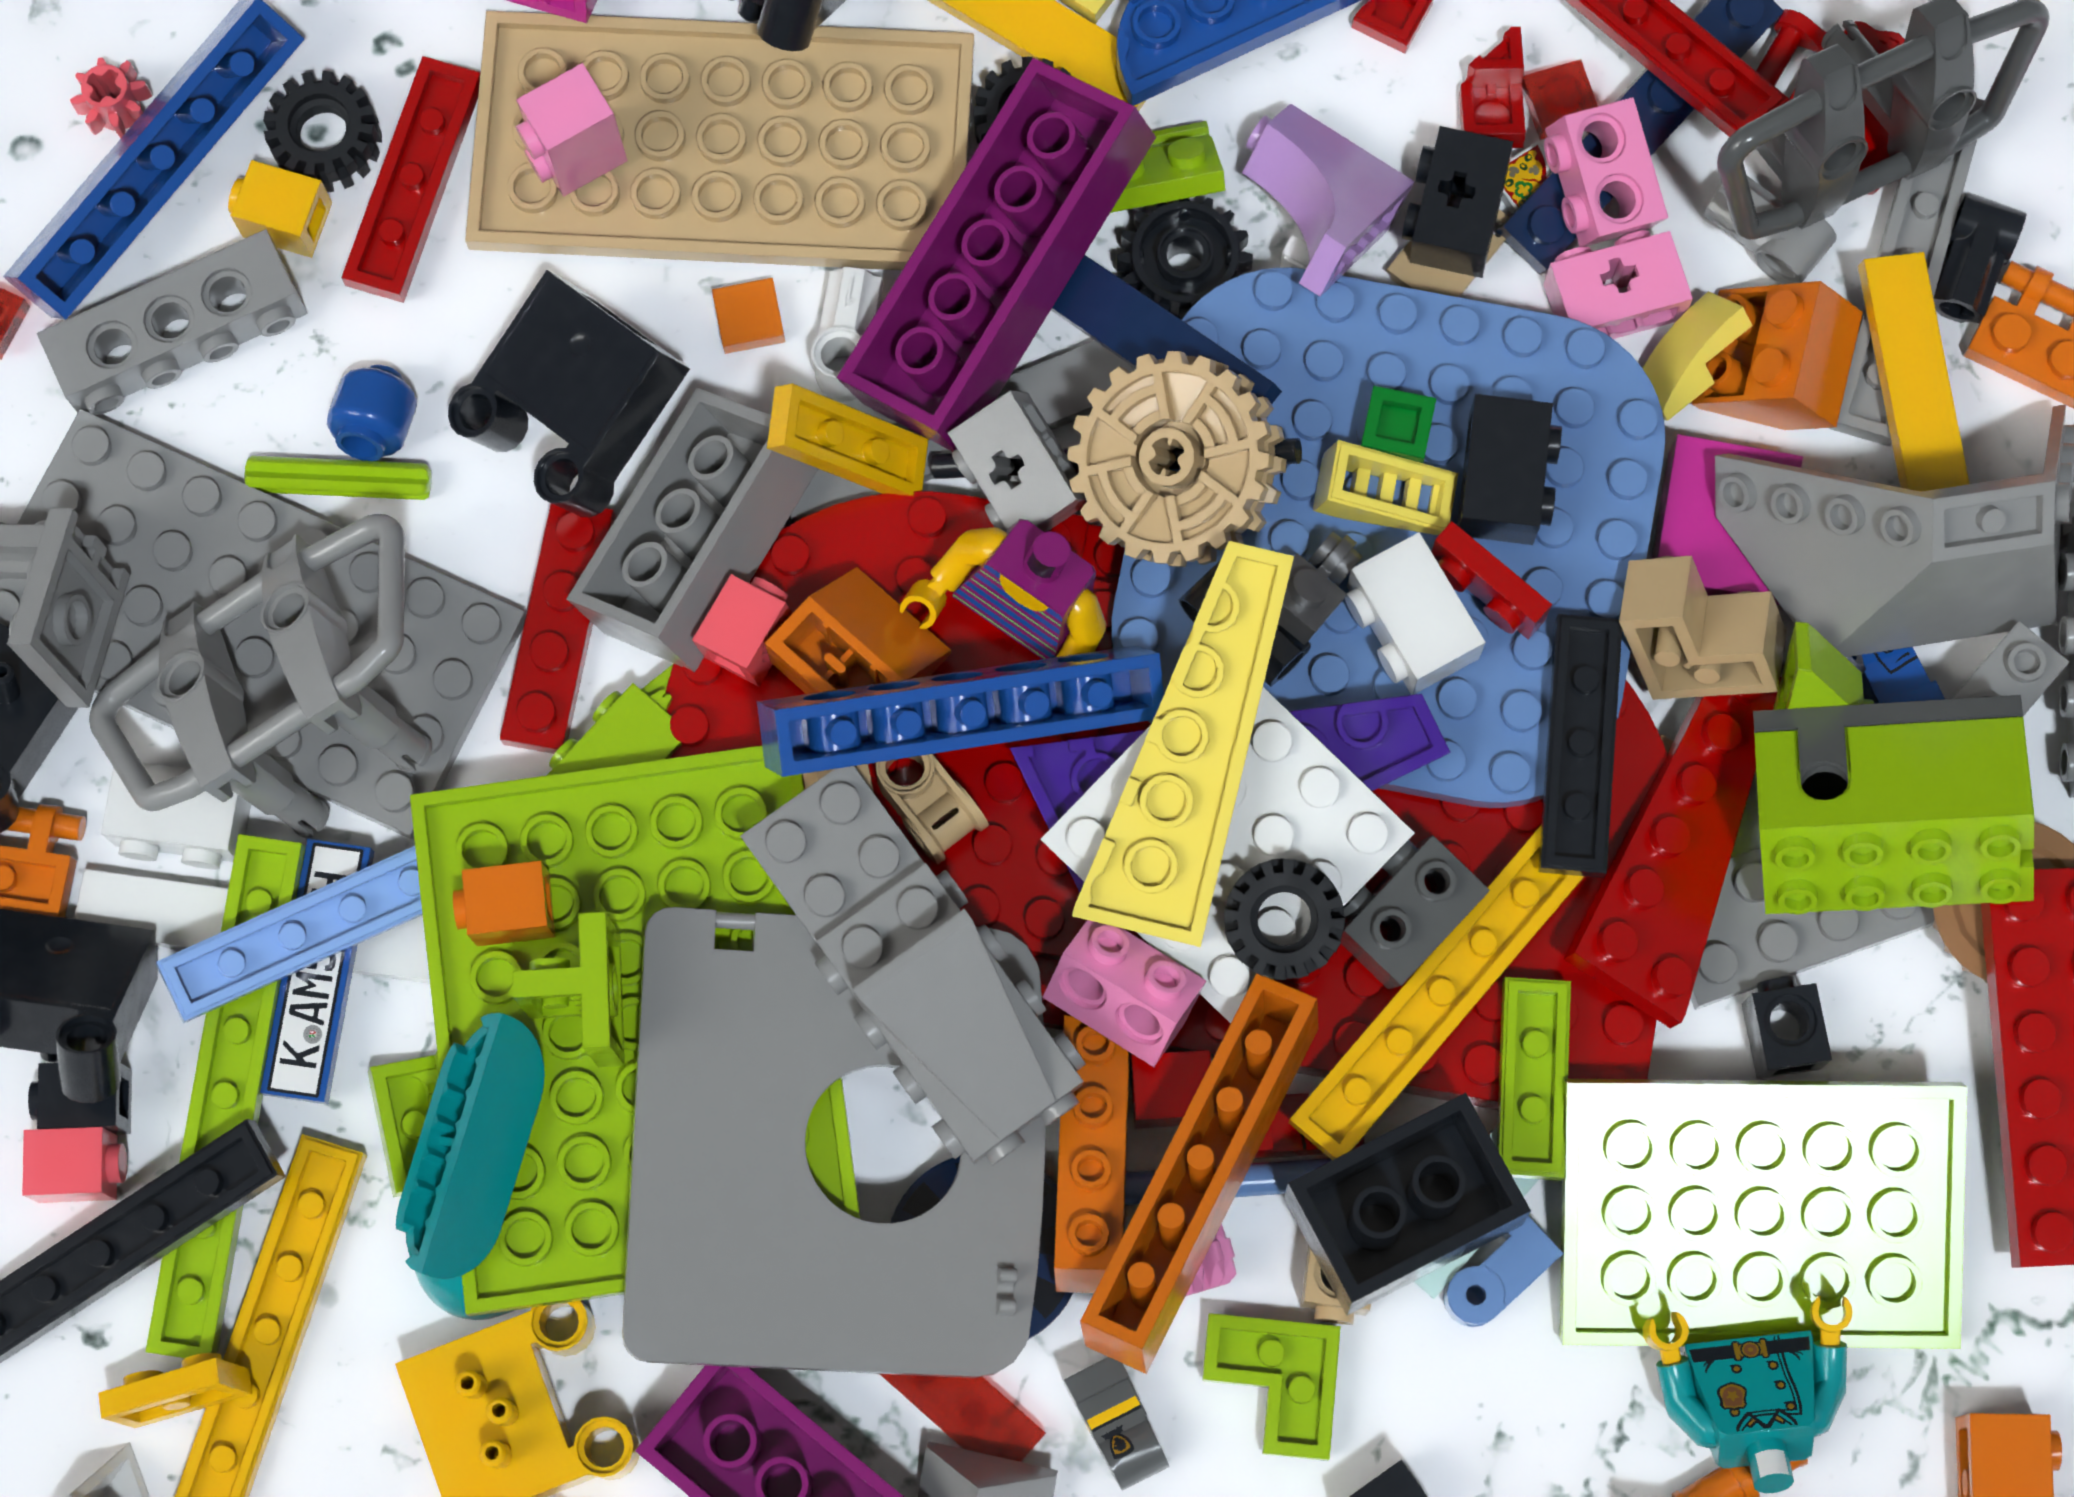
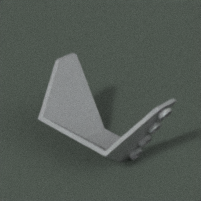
M2066 404L2053 406L2043 474L1922 492L1729 453L1715 455V516L1764 584L1772 592V595L1794 625L1795 622L1809 623L1845 657L2009 632L2018 621L2028 628L2053 625L2057 621L2061 523L2069 522L2070 502H2072L2074 425H2065Z

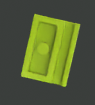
M1207 121L1152 131L1156 139L1110 213L1226 191L1224 170L1213 138L1209 135Z

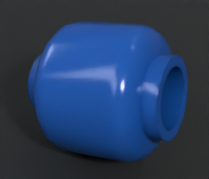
M372 365L369 368L353 369L340 379L328 411L326 425L332 437L335 438L338 448L345 454L363 461H376L384 456L395 454L404 446L416 413L417 398L412 388L403 380L402 375L393 368L384 365Z

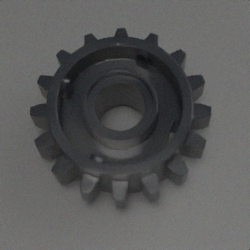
M1208 197L1202 204L1185 198L1169 204L1166 202L1156 204L1155 210L1149 215L1140 210L1135 214L1134 225L1137 231L1123 230L1121 247L1127 252L1117 254V271L1129 273L1122 278L1124 282L1182 320L1187 312L1211 290L1230 279L1243 275L1242 273L1251 271L1253 254L1242 251L1248 244L1249 235L1246 230H1233L1235 214L1231 210L1220 214L1213 209V199ZM1178 254H1190L1196 257L1201 264L1191 271H1179L1170 265L1169 260Z

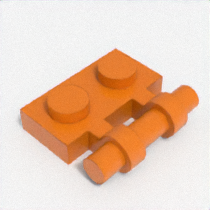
M2011 260L2000 283L2022 294L2016 306L1999 297L1994 296L1985 316L1978 325L1963 356L2074 409V289L2052 280L2054 273L2038 265L2033 271ZM2040 302L2073 317L2067 330L2034 315Z
M39 804L37 809L19 807L16 821L7 830L29 833L30 837L27 849L0 845V909L65 918L77 860L69 855L53 853L54 846L59 838L81 841L86 830L85 816L63 813L62 807L55 805Z

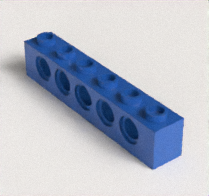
M1128 646L757 701L765 767L785 777L1150 721L1154 719L1164 696L1160 653L1139 646Z

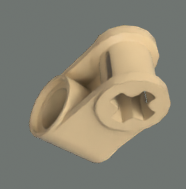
M933 754L909 757L916 760L924 770L920 780L911 786H900L889 779L887 775L888 768L896 760L876 762L877 784L882 795L901 817L903 824L916 843L936 865L945 860L944 852L973 829L982 831L989 826L987 819L971 796L956 780L950 777Z

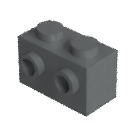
M1433 835L1419 841L1416 845L1411 840H1408L1382 866L1388 873L1384 880L1372 892L1363 886L1343 907L1345 927L1341 937V944L1387 989L1402 986L1490 891ZM1425 878L1431 884V892L1425 886ZM1380 924L1387 930V940L1380 933Z

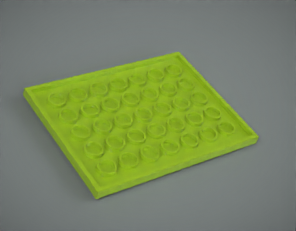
M762 746L410 795L439 1072L453 1043L464 1046L469 1038L483 1026L481 1017L491 1013H503L522 1022L536 1038L544 1061L545 1077L541 1101L500 1234L486 1258L473 1270L461 1275L466 1315L476 1316L624 1295L643 943L647 922L657 911L670 907L716 910V912L796 915L740 837V835L805 790L803 774L782 777L765 767ZM542 861L550 873L555 926L554 938L476 946L467 935V929H457L453 910V891L463 889L462 870ZM606 912L621 936L625 1066L598 1068L582 1047V1016L530 1019L513 999L512 971L530 970L531 960L539 958H566L570 960L571 967H580L578 913ZM715 928L714 949L752 951L753 930ZM840 1078L822 1093L812 1109L806 1128V1157L812 1176L824 1195L842 1211L861 1219L843 1079Z

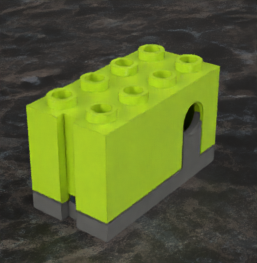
M2021 695L1753 711L1765 914L1789 913L1799 915L1823 911H1870L1882 908L1922 906L1935 908L1943 905L2006 904L2010 902L2034 901V862L2032 849H2034V807Z

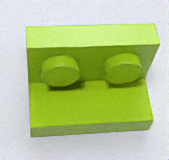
M606 912L578 913L580 967H571L570 960L566 958H539L531 960L530 970L512 971L513 999L530 1019L582 1016V1047L598 1068L625 1066L621 936Z

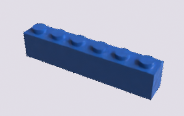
M239 0L3 277L49 317L66 320L304 41V38L263 0Z

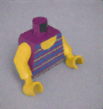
M1019 519L1006 531L998 527L971 529L964 532L931 569L930 573L933 578L931 580L923 579L915 582L900 605V613H903L911 602L917 601L925 604L930 612L919 628L928 629L934 624L946 604L945 593L947 590L954 592L953 598L1041 659L1095 652L1106 629L1105 618L1097 596L1093 593L1096 577L1094 567L1072 552L1068 541L1062 535L1056 532H1044L1024 519Z

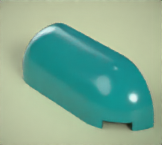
M503 1013L484 1015L481 1017L483 1026L469 1038L464 1046L454 1042L449 1049L437 1079L399 1201L395 1225L396 1230L406 1233V1245L410 1257L405 1262L412 1270L430 1277L449 1279L464 1275L478 1266L492 1250L503 1225L541 1101L545 1071L539 1044L532 1032L522 1022Z

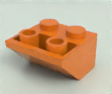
M1822 281L1719 290L1718 296L1744 307L1753 326L1706 363L1715 383L1693 400L1692 405L1701 410L1782 430L1836 428L1863 311Z
M858 567L810 595L765 642L770 662L805 694L931 676L952 654L951 649L928 629H920L921 623L907 610L900 613V604Z

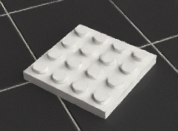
M1263 687L1201 947L1137 933L1150 946L1205 979L1206 983L1200 994L1231 1023L1256 975L1251 968L1237 958L1225 934V906L1228 896L1238 879L1250 868L1271 859L1300 860L1316 867L1330 879L1341 897L1343 906H1345L1415 832ZM1150 726L1041 838L1084 882L1106 834ZM1288 892L1276 893L1262 903L1258 912V926L1261 933L1269 941L1278 945H1290L1301 940L1308 932L1311 923L1310 910L1299 896Z

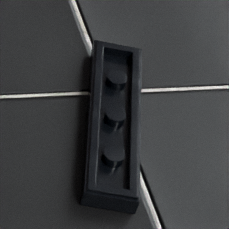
M1558 614L1555 619L1538 872L1604 878L1607 874L1622 628L1619 619Z

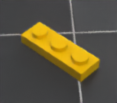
M793 383L775 387L767 449L882 494L913 496L914 491H922L928 448L927 438Z

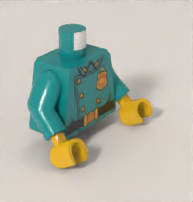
M1820 1295L1811 1303V1320L1820 1329V1340L1814 1342L1812 1332L1808 1330L1685 1344L1684 1356H1681L1679 1347L1686 1342L1689 1328L1686 1319L1680 1313L1671 1312V1322L1675 1327V1334L1668 1343L1662 1342L1658 1338L1653 1318H1648L1644 1323L1642 1330L1646 1343L1651 1348L1660 1351L1661 1360L1656 1363V1368L1669 1418L1697 1446L1709 1448L1715 1463L1719 1467L1726 1469L1750 1466L1753 1485L1758 1492L1777 1493L1793 1485L1794 1478L1790 1461L1805 1460L1812 1456L1814 1437L1821 1436L1829 1431L1845 1397L1847 1344L1840 1341L1841 1330L1848 1326L1853 1314L1851 1303L1845 1296L1842 1297L1843 1317L1835 1325H1828L1821 1320L1819 1316Z

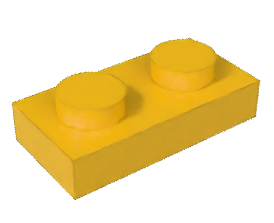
M201 1353L184 1358L181 1361L182 1368L163 1373L157 1370H147L129 1374L123 1378L122 1386L98 1393L101 1419L132 1428H139L252 1394L249 1368L222 1360V1355L218 1353Z

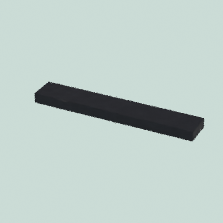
M244 1120L0 1280V1363L285 1178L286 1175L256 1121Z

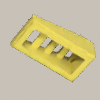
M1337 440L1323 454L1313 511L1347 520L1439 536L1450 523L1459 473ZM1346 471L1353 472L1349 492L1343 490ZM1370 475L1379 477L1375 499L1366 497ZM1396 480L1405 481L1401 506L1392 504ZM1422 484L1432 486L1427 513L1417 511Z

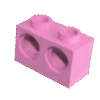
M1634 97L1565 115L1545 128L1547 133L1544 141L1545 157L1551 171L1559 175L1565 195L1562 199L1563 219L1568 230L1572 234L1576 233L1579 247L1622 237L1632 232L1647 230L1669 218ZM1583 131L1590 132L1599 139L1602 146L1601 158L1593 157L1585 150L1582 144ZM1601 191H1606L1616 198L1619 204L1618 218L1610 217L1602 210L1599 200Z
M1087 920L1063 952L1043 998L1152 1067H1155L1183 1027L1206 980L1123 928Z

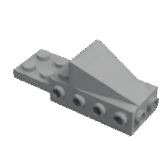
M854 766L832 770L740 835L743 842L824 954L821 959L815 962L819 971L837 995L846 989L850 990L863 1009L853 1018L876 1050L886 1043L890 1046L902 1063L901 1066L893 1071V1074L913 1102L917 1104L926 1097L940 1116L941 1120L931 1127L954 1159L965 1152L973 1164L986 1156L990 1163L994 1165L1025 1143L1019 1131L1041 1117L1048 1126L1080 1103L1073 1092L1082 1087L1083 1080L1076 1071L1086 1064L1076 1048L1063 1032L1055 1038L1050 1036L1037 1018L1046 1011L1037 994L1024 978L1015 984L1011 982L998 964V962L1007 957L998 940L985 924L976 929L973 920L966 910H959V908L968 903V900L946 870L937 876L933 874Z

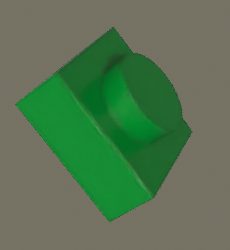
M1373 385L1361 446L1423 463L1437 398Z

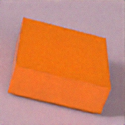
M773 278L712 289L725 354L786 342Z

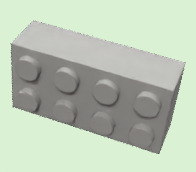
M696 388L573 587L567 600L604 634L696 672L704 656L692 639L731 574L750 583L818 471V468L767 449L770 414Z

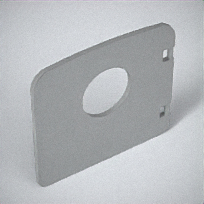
M680 907L663 908L654 913L647 922L643 943L622 1323L623 1345L627 1352L636 1360L647 1363L961 1378L994 1375L1014 1363L1026 1346L1029 1338L1037 1280L1045 1171L1046 1124L1043 1119L1039 1117L1019 1131L1025 1143L994 1165L990 1163L986 1156L973 1164L964 1152L960 1156L958 1171L948 1192L937 1205L920 1216L903 1222L875 1223L849 1215L834 1205L824 1195L810 1171L805 1150L806 1128L810 1114L822 1093L845 1075L873 1067L897 1069L902 1063L887 1043L876 1050L853 1018L863 1011L862 1007L849 989L837 995L815 965V962L821 959L824 954L796 915L716 912V910ZM715 928L753 930L752 951L714 949ZM989 928L1007 954V957L998 962V964L1013 984L1024 978L1042 1002L1040 970L1027 945L1011 933ZM1042 1013V1014L1039 1015L1037 1018L1040 1020V1022H1041L1042 1025L1044 1026L1043 1013Z

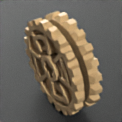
M1168 351L1165 359L1157 360L1151 354L1137 357L1136 370L1132 372L1123 367H1117L1109 373L1112 385L1106 391L1094 387L1087 396L1093 407L1089 416L1077 415L1073 428L1081 434L1080 444L1068 447L1067 460L1078 464L1079 474L1070 479L1069 482L1073 493L1084 494L1087 502L1080 512L1086 522L1093 523L1098 521L1100 525H1103L1099 534L1103 541L1108 545L1118 543L1121 547L1125 548V555L1135 559H1144L1157 564H1168V566L1186 567L1187 561H1198L1199 564L1203 565L1216 562L1217 549L1222 550L1226 548L1228 541L1244 544L1241 534L1247 528L1260 532L1267 523L1261 514L1262 508L1265 504H1277L1281 492L1272 484L1274 475L1286 472L1287 459L1275 455V445L1285 440L1283 430L1280 426L1268 423L1267 417L1274 408L1268 398L1263 396L1257 397L1255 393L1251 392L1255 384L1243 374L1237 375L1229 370L1228 365L1201 355L1198 357L1186 356L1181 351ZM1175 448L1184 450V453L1177 459L1181 468L1178 472L1169 469L1176 461L1173 453Z

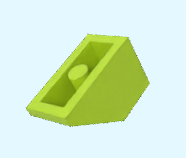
M1795 622L1773 710L1874 704L1873 700L1864 699L1862 672L1809 623Z

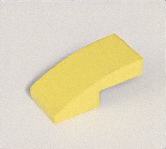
M1708 291L1674 323L1648 357L1643 370L1650 379L1658 396L1664 420H1670L1715 383L1706 363L1753 326L1743 306Z

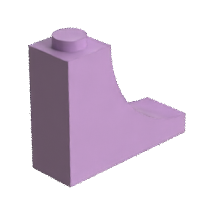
M1291 103L1273 119L1264 116L1258 122L1246 144V148L1253 152L1242 172L1270 193L1287 210L1298 225L1306 241L1309 253V264L1299 284L1319 297L1390 229L1415 182Z

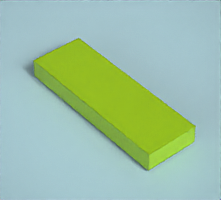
M1505 977L1503 980L1497 1150L1513 1178L1560 1181L1565 1178L1564 1094L1565 1079H1568L1571 981Z

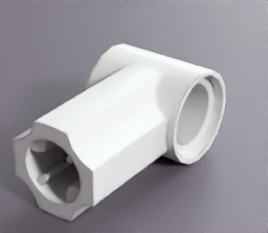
M844 266L840 270L830 271L819 334L811 348L816 382L821 392L828 398L839 402L851 401L856 399V397L836 378L840 371L830 370L827 365L838 357L850 356L880 307L883 279L869 273L866 269Z

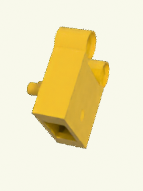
M582 1301L532 1307L531 1311L395 1363L441 1497H549L594 1478L610 1481L621 1479L632 1472L640 1456L635 1452L640 1445L639 1439L633 1429L615 1418L603 1416L591 1419L580 1428L573 1444L540 1353V1349L545 1348L555 1355L566 1357L577 1355L588 1347L593 1340L596 1326L594 1315ZM558 1308H574L579 1320L576 1332L565 1341H552L546 1330L548 1317ZM603 1431H617L623 1439V1454L619 1461L612 1466L599 1467L591 1456L592 1442Z

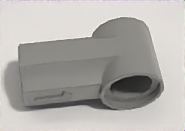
M1747 176L1756 213L1783 206L1779 198ZM1722 186L1704 212L1706 218L1753 251L1757 265L1766 275L1779 284L1802 283L1837 239L1834 229L1825 219L1802 230L1797 226L1788 231L1755 240L1743 239L1736 233L1733 227Z

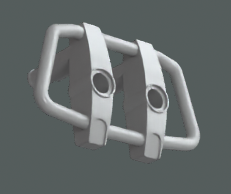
M386 514L368 515L311 545L307 544L297 534L293 535V540L273 553L267 552L265 554L263 570L213 604L204 609L197 602L192 601L191 606L170 620H163L159 644L100 691L90 710L89 723L91 732L131 797L140 808L147 811H159L192 799L204 791L218 800L226 802L233 797V792H235L264 814L275 815L293 828L294 832L301 837H312V829L303 824L302 820L315 828L317 832H320L328 821L329 808L327 804L296 784L289 771L265 754L266 751L310 723L328 735L338 730L339 725L366 747L378 749L404 772L416 771L415 764L404 757L405 755H408L421 767L426 764L432 751V743L429 738L417 732L397 716L395 707L368 686L372 680L395 660L402 649L404 641L405 534L402 526L396 519ZM379 540L377 639L352 662L347 639V622L339 611L324 567ZM262 603L261 623L269 633L280 665L297 700L248 731L243 705L244 690L237 681L220 629ZM155 679H157V691L160 697L164 699L172 725L191 767L185 773L157 784L153 782L115 721L119 709Z

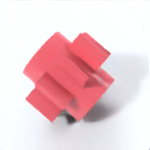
M101 57L98 58L97 66L91 68L86 74L76 73L75 77L81 85L82 94L74 96L70 99V102L78 115H87L85 123L94 135H97L105 127L116 131L118 136L122 138L126 132L125 129L130 128L143 113L140 101L152 97V93L145 81H135L137 72L131 62L126 60L117 68L107 64Z

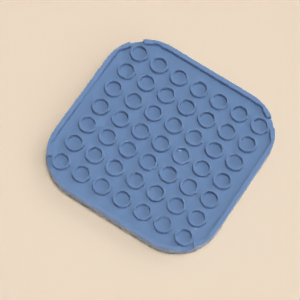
M1301 268L1262 269L1240 275L1217 286L1203 296L1187 312L1182 321L1277 385L1282 392L1273 402L1272 406L1274 409L1268 415L1267 421L1270 425L1282 427L1284 438H1299L1302 446L1300 464H1287L1285 473L1274 475L1272 485L1281 492L1278 503L1265 504L1262 508L1261 514L1267 523L1260 532L1247 528L1241 534L1245 545L1292 556L1298 553L1306 561H1309L1326 538L1334 532L1342 539L1348 535L1357 542L1354 549L1363 556L1356 564L1357 566L1418 533L1337 518L1313 511L1323 454L1337 440L1361 446L1373 385L1437 398L1423 463L1459 473L1450 522L1452 521L1456 525L1458 521L1468 419L1475 394L1553 403L1551 425L1562 426V436L1557 465L1547 463L1544 486L1555 487L1556 489L1551 526L1540 525L1533 545L1473 538L1552 603L1547 618L1528 640L1517 630L1510 634L1495 625L1483 610L1486 604L1468 589H1465L1463 592L1454 590L1486 643L1478 660L1416 693L1423 695L1451 753L1379 787V789L1483 808L1515 807L1543 799L1555 619L1558 614L1619 619L1629 560L1647 559L1665 450L1663 413L1650 379L1634 357L1607 334L1580 321L1558 315L1347 276H1341L1319 297L1299 284L1306 269ZM1170 469V470L1178 472L1180 469ZM1346 471L1343 485L1344 491H1350L1353 472ZM1370 475L1366 497L1375 499L1379 477ZM1396 480L1392 504L1401 506L1405 481ZM1421 485L1417 511L1427 513L1432 486ZM1420 532L1430 551H1432L1434 541L1438 535ZM1225 548L1222 550L1217 549L1216 562L1203 565L1199 564L1198 561H1187L1186 567L1157 564L1144 559H1135L1125 554L1123 556L1112 613V649L1139 646L1160 653L1164 694L1194 624L1184 612L1178 599L1221 560ZM1350 573L1338 586L1345 593L1349 592L1347 584ZM1345 598L1308 641L1311 644V648L1298 665L1272 687L1265 681L1263 687L1288 711L1411 695L1403 680L1394 683L1389 678L1377 654V649L1382 647L1380 641L1370 625L1361 628L1348 609ZM1623 630L1617 719L1623 699L1631 652Z

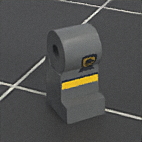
M1107 1357L1064 1379L1066 1390L1122 1491L1169 1468L1165 1454L1146 1416L1147 1413L1129 1379L1123 1363Z

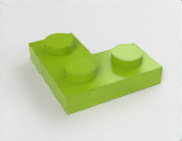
M1209 1313L1202 1381L1268 1388L1262 1455L1329 1461L1341 1326Z

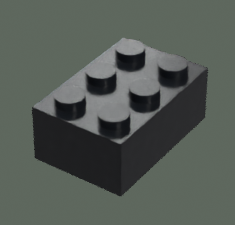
M1466 1092L1289 1182L1284 1196V1200L1347 1316L1522 1226L1531 1212Z

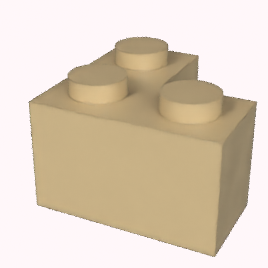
M1662 556L1655 559L1629 560L1619 623L1653 700L1778 692L1786 629L1771 591H1742L1735 594L1708 596L1692 556Z

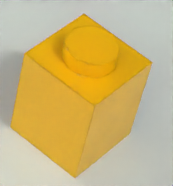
M251 160L245 178H238L234 182L228 200V211L231 213L230 216L243 238H248L266 229L276 248L310 258L313 257L332 206V201L321 180Z

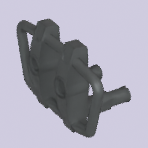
M1932 0L1912 10L1904 43L1882 54H1878L1852 20L1843 21L1842 27L1847 31V35L1838 23L1834 25L1822 39L1821 46L1823 50L1802 59L1793 99L1739 128L1727 139L1718 154L1717 169L1736 233L1743 239L1755 240L1788 231L1797 226L1802 230L1834 215L1844 204L1905 177L1909 180L1939 166L1948 156L1957 153L1993 130L2004 118L2047 31L2050 14L2046 5L2039 0H2018L1969 18L1968 13L1956 0ZM2020 27L1982 106L1969 115L1977 100L1976 92L1974 91L1972 44ZM1864 103L1889 133L1887 144L1889 157L1859 170L1861 162L1868 151V143L1865 141ZM1754 149L1759 152L1782 181L1781 199L1783 206L1756 213L1743 164L1745 158Z

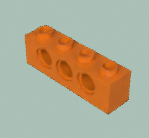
M1064 1016L1063 1033L1076 1048L1086 1065L1076 1071L1083 1080L1082 1087L1073 1092L1080 1103L1060 1117L1054 1259L1056 1292L1094 1293L1124 1235L1130 1052L1073 1016Z

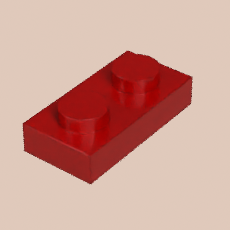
M1451 521L1435 539L1431 551L1451 586L1458 592L1468 589L1486 604L1483 608L1485 614L1500 629L1510 634L1517 630L1529 640L1545 622L1552 603Z

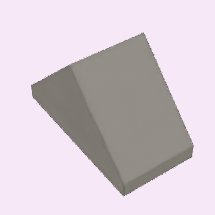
M929 1441L925 1450L918 1497H1053L1058 1470Z

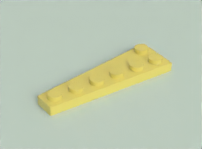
M1228 541L1106 834L1075 903L1073 917L1201 947L1294 556Z

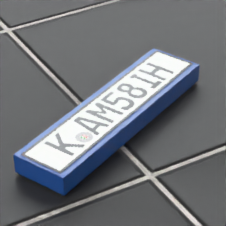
M307 839L296 899L371 866L375 851L370 847ZM358 945L281 979L260 1093L264 1096L329 1104Z

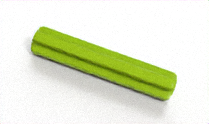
M253 455L248 457L244 473L247 486L264 493L425 500L429 498L432 484L431 470L424 463Z

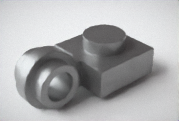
M1332 532L1309 561H1306L1298 553L1294 556L1278 624L1303 645L1311 639L1347 596L1338 586L1363 557L1354 549L1357 542L1348 535L1342 539Z

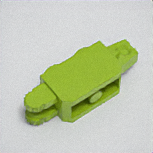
M673 664L642 689L632 683L623 694L615 691L606 697L593 714L592 720L596 723L579 741L574 737L570 738L555 752L549 762V767L552 770L547 775L669 759L682 745L671 733L670 720L672 716L667 713L672 696L666 694V688Z

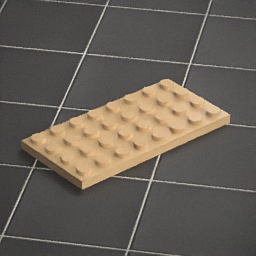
M486 11L465 238L469 250L903 270L967 166L975 48L974 33L818 26L814 30L809 47L802 51L792 52L778 49L763 41L757 33L758 23L590 16L588 22L583 23L555 14ZM583 63L614 113L628 161L563 197L552 178L544 183L540 181L525 155L524 150L526 147L515 126L524 122L516 99Z

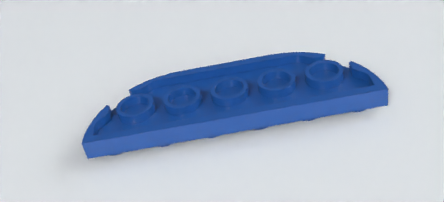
M1129 0L1118 28L1116 45V66L1123 93L1129 104L1137 105L1361 0Z

